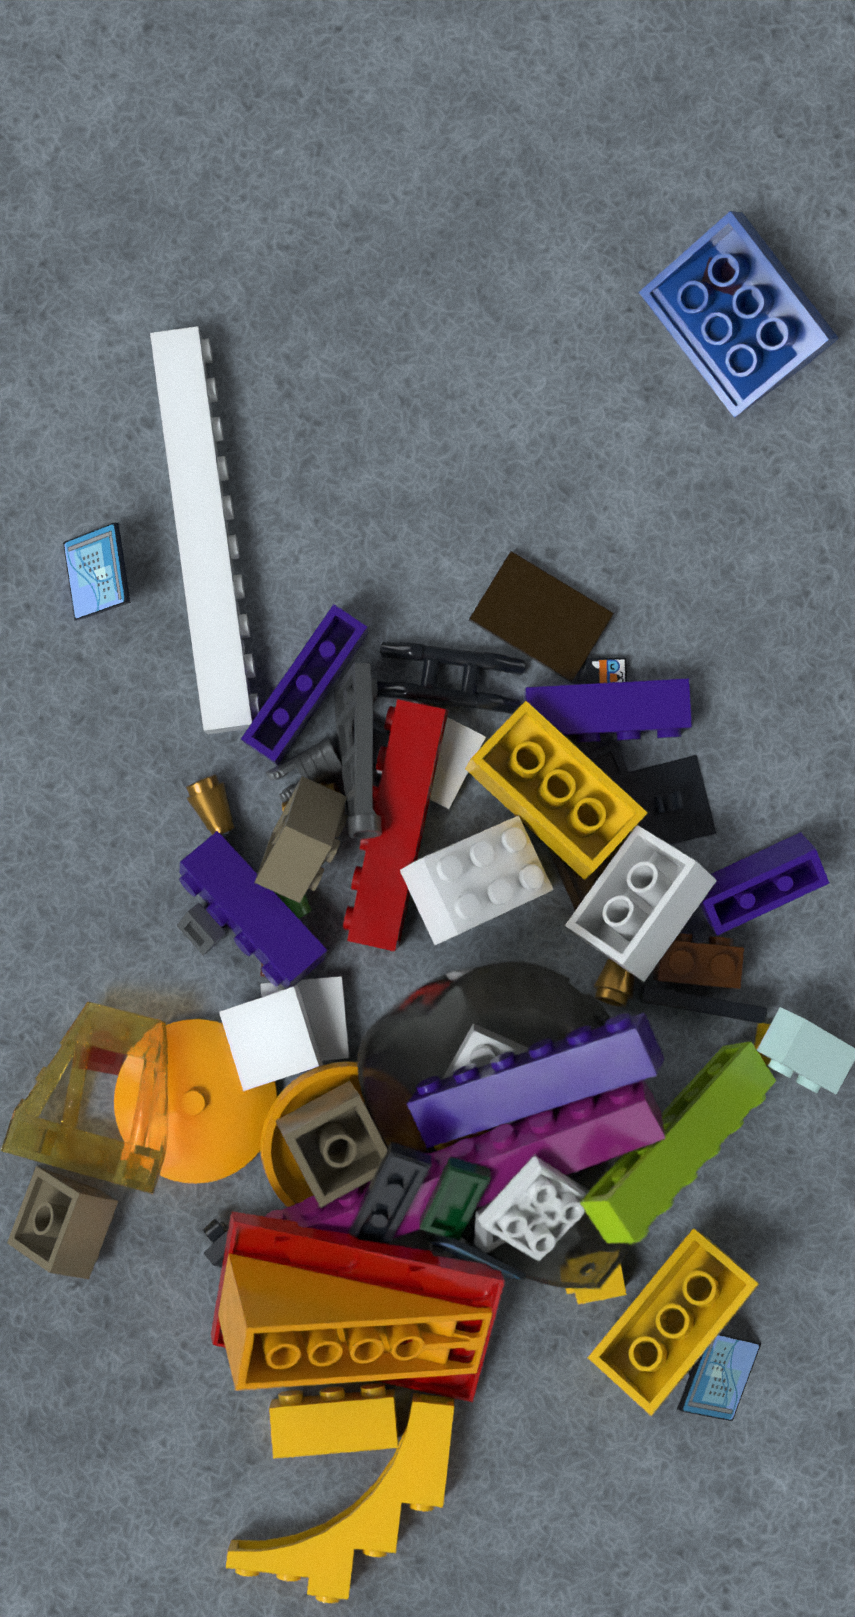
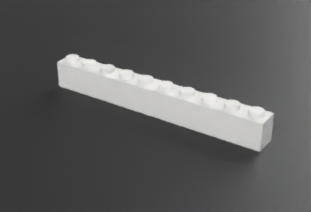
M198 326L150 333L203 731L207 734L248 729L261 708L258 693L251 694L249 678L256 677L253 654H245L243 639L250 638V627L247 614H240L238 599L245 598L242 574L235 575L233 559H239L240 555L237 536L229 535L227 520L234 519L231 495L224 496L222 481L229 480L226 457H218L217 442L224 441L221 419L220 417H213L211 403L218 402L215 378H208L206 364L213 363L209 338L202 339Z

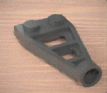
M354 663L334 689L336 731L342 764L345 796H347L349 837L355 839H369L382 835L381 817L376 815L372 809L373 702L377 698L376 678H371L370 663Z

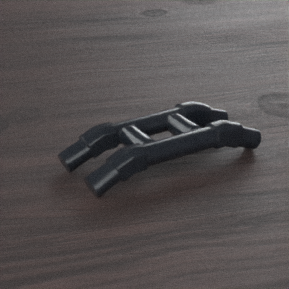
M382 642L380 654L382 658L424 661L421 685L405 682L378 681L377 697L477 708L479 710L513 714L520 707L519 699L491 693H478L477 686L480 668L482 670L522 675L525 670V660L496 653L466 651L409 642ZM440 663L464 666L461 690L437 687Z

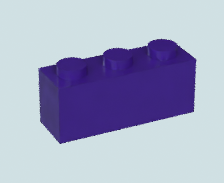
M800 832L711 873L710 875L717 881L699 906L716 935H720L830 883L816 848Z

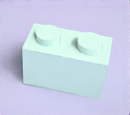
M781 1007L757 1049L758 1052L771 1059L768 1067L788 1078L795 1072L798 1074L795 1082L815 1093H818L822 1087L837 1094L855 1061L854 1047L810 1021Z

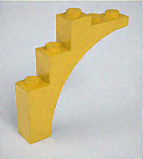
M413 1393L407 1425L398 1448L376 1482L353 1505L327 1522L295 1535L268 1540H231L227 1551L226 1568L235 1569V1573L248 1577L258 1576L260 1572L276 1574L278 1579L284 1581H299L301 1577L309 1578L307 1595L316 1596V1600L324 1603H338L340 1599L348 1600L354 1549H361L363 1554L371 1557H385L387 1553L396 1554L401 1503H409V1507L417 1511H433L434 1507H443L454 1414V1398Z

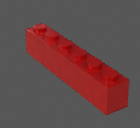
M397 699L396 707L389 706L384 727L385 730L390 731L388 746L380 747L376 770L382 771L379 787H372V809L376 815L381 817L382 835L360 840L359 849L366 852L363 866H356L352 878L351 890L357 891L354 907L348 905L343 922V929L349 931L347 938L349 942L394 952L400 946L411 894L400 870L418 860L449 713L448 709Z

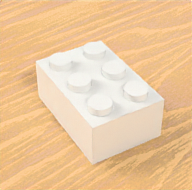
M519 816L427 855L400 870L434 945L553 890Z
M636 825L565 926L587 944L645 982L717 880L697 861Z

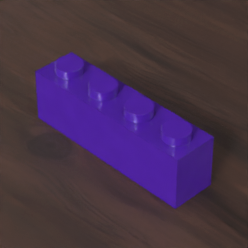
M333 604L241 737V740L278 766L369 635L368 627Z
M689 678L526 687L524 689V700L533 706L564 736L576 735V743L600 742V734L616 733L617 741L641 739V732L657 731V738L682 737L681 730L692 728Z
M218 831L180 861L179 873L181 877L179 881L193 897L198 894L209 905L206 908L207 912L221 927L226 924L236 936L233 939L245 955L250 957L254 954L264 965L261 967V971L274 986L277 987L281 984L285 989L294 987L324 961L327 949L272 890L254 883L257 873Z

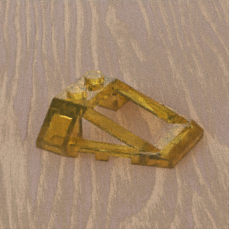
M87 1002L60 1041L62 1046L47 1067L43 1066L35 1078L37 1083L26 1099L22 1098L14 1109L1 1151L154 1194L166 1155L169 1129L166 1022ZM92 1046L144 1060L129 1143L76 1129ZM73 1057L61 1124L38 1118ZM149 1127L148 1148H146L145 1143Z

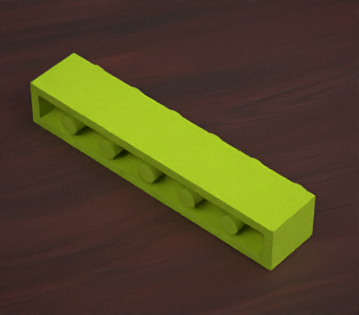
M751 1041L722 1046L662 1112L666 1138L623 1154L580 1201L607 1243L633 1244L643 1239L649 1232V1226L658 1215L663 1214L672 1207L674 1203L673 1198L679 1191L697 1178V1171L701 1166L720 1152V1145L723 1141L742 1127L744 1124L743 1119L751 1109L759 1106L766 1099L765 1094L776 1082V1079Z

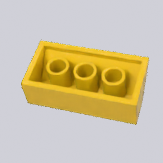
M527 701L473 755L465 767L466 771L515 816H519L521 821L583 879H586L597 869L647 814L637 802Z
M693 1228L592 1351L588 1359L650 1416H653L759 1286V1283L702 1232Z

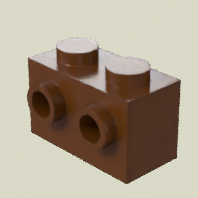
M679 933L654 968L653 980L741 989L744 948L733 947L734 938L709 936V943L702 944L692 943L693 934Z

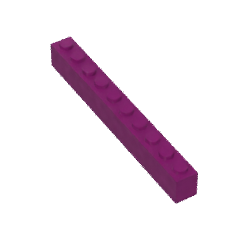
M645 1079L536 1113L510 1124H502L492 1131L470 1139H462L452 1146L433 1153H425L432 1156L431 1167L393 1239L419 1229V1219L449 1157L490 1168L491 1178L476 1206L478 1208L493 1202L534 1156L562 1174L568 1175L665 1139L662 1113ZM372 1180L323 1207H320L316 1198L311 1196L303 1202L281 1210L271 1211L265 1217L296 1221L298 1226L347 1233Z

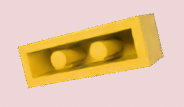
M383 1383L365 1384L361 1386V1392L344 1393L343 1387H327L319 1390L320 1395L303 1397V1391L301 1390L284 1391L278 1394L279 1399H272L269 1406L273 1459L398 1448L399 1437L395 1389L386 1390Z

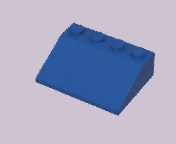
M729 211L639 291V294L734 418L808 365L839 339L742 212Z

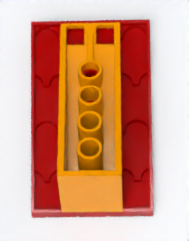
M231 1211L219 1291L213 1317L214 1321L211 1329V1339L213 1345L226 1348L235 1390L377 1381L473 1403L505 1281L500 1270H494L487 1264L433 1256L432 1251L359 1240L351 1236V1234L298 1226L296 1221Z

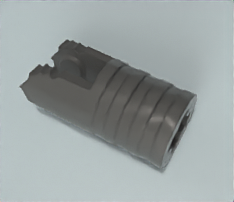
M328 738L266 771V774L270 781H273L274 779L278 780L284 777L288 772L297 768L301 777L303 776L320 784L342 773L339 750L334 742ZM297 784L286 787L278 795L282 803L289 801Z

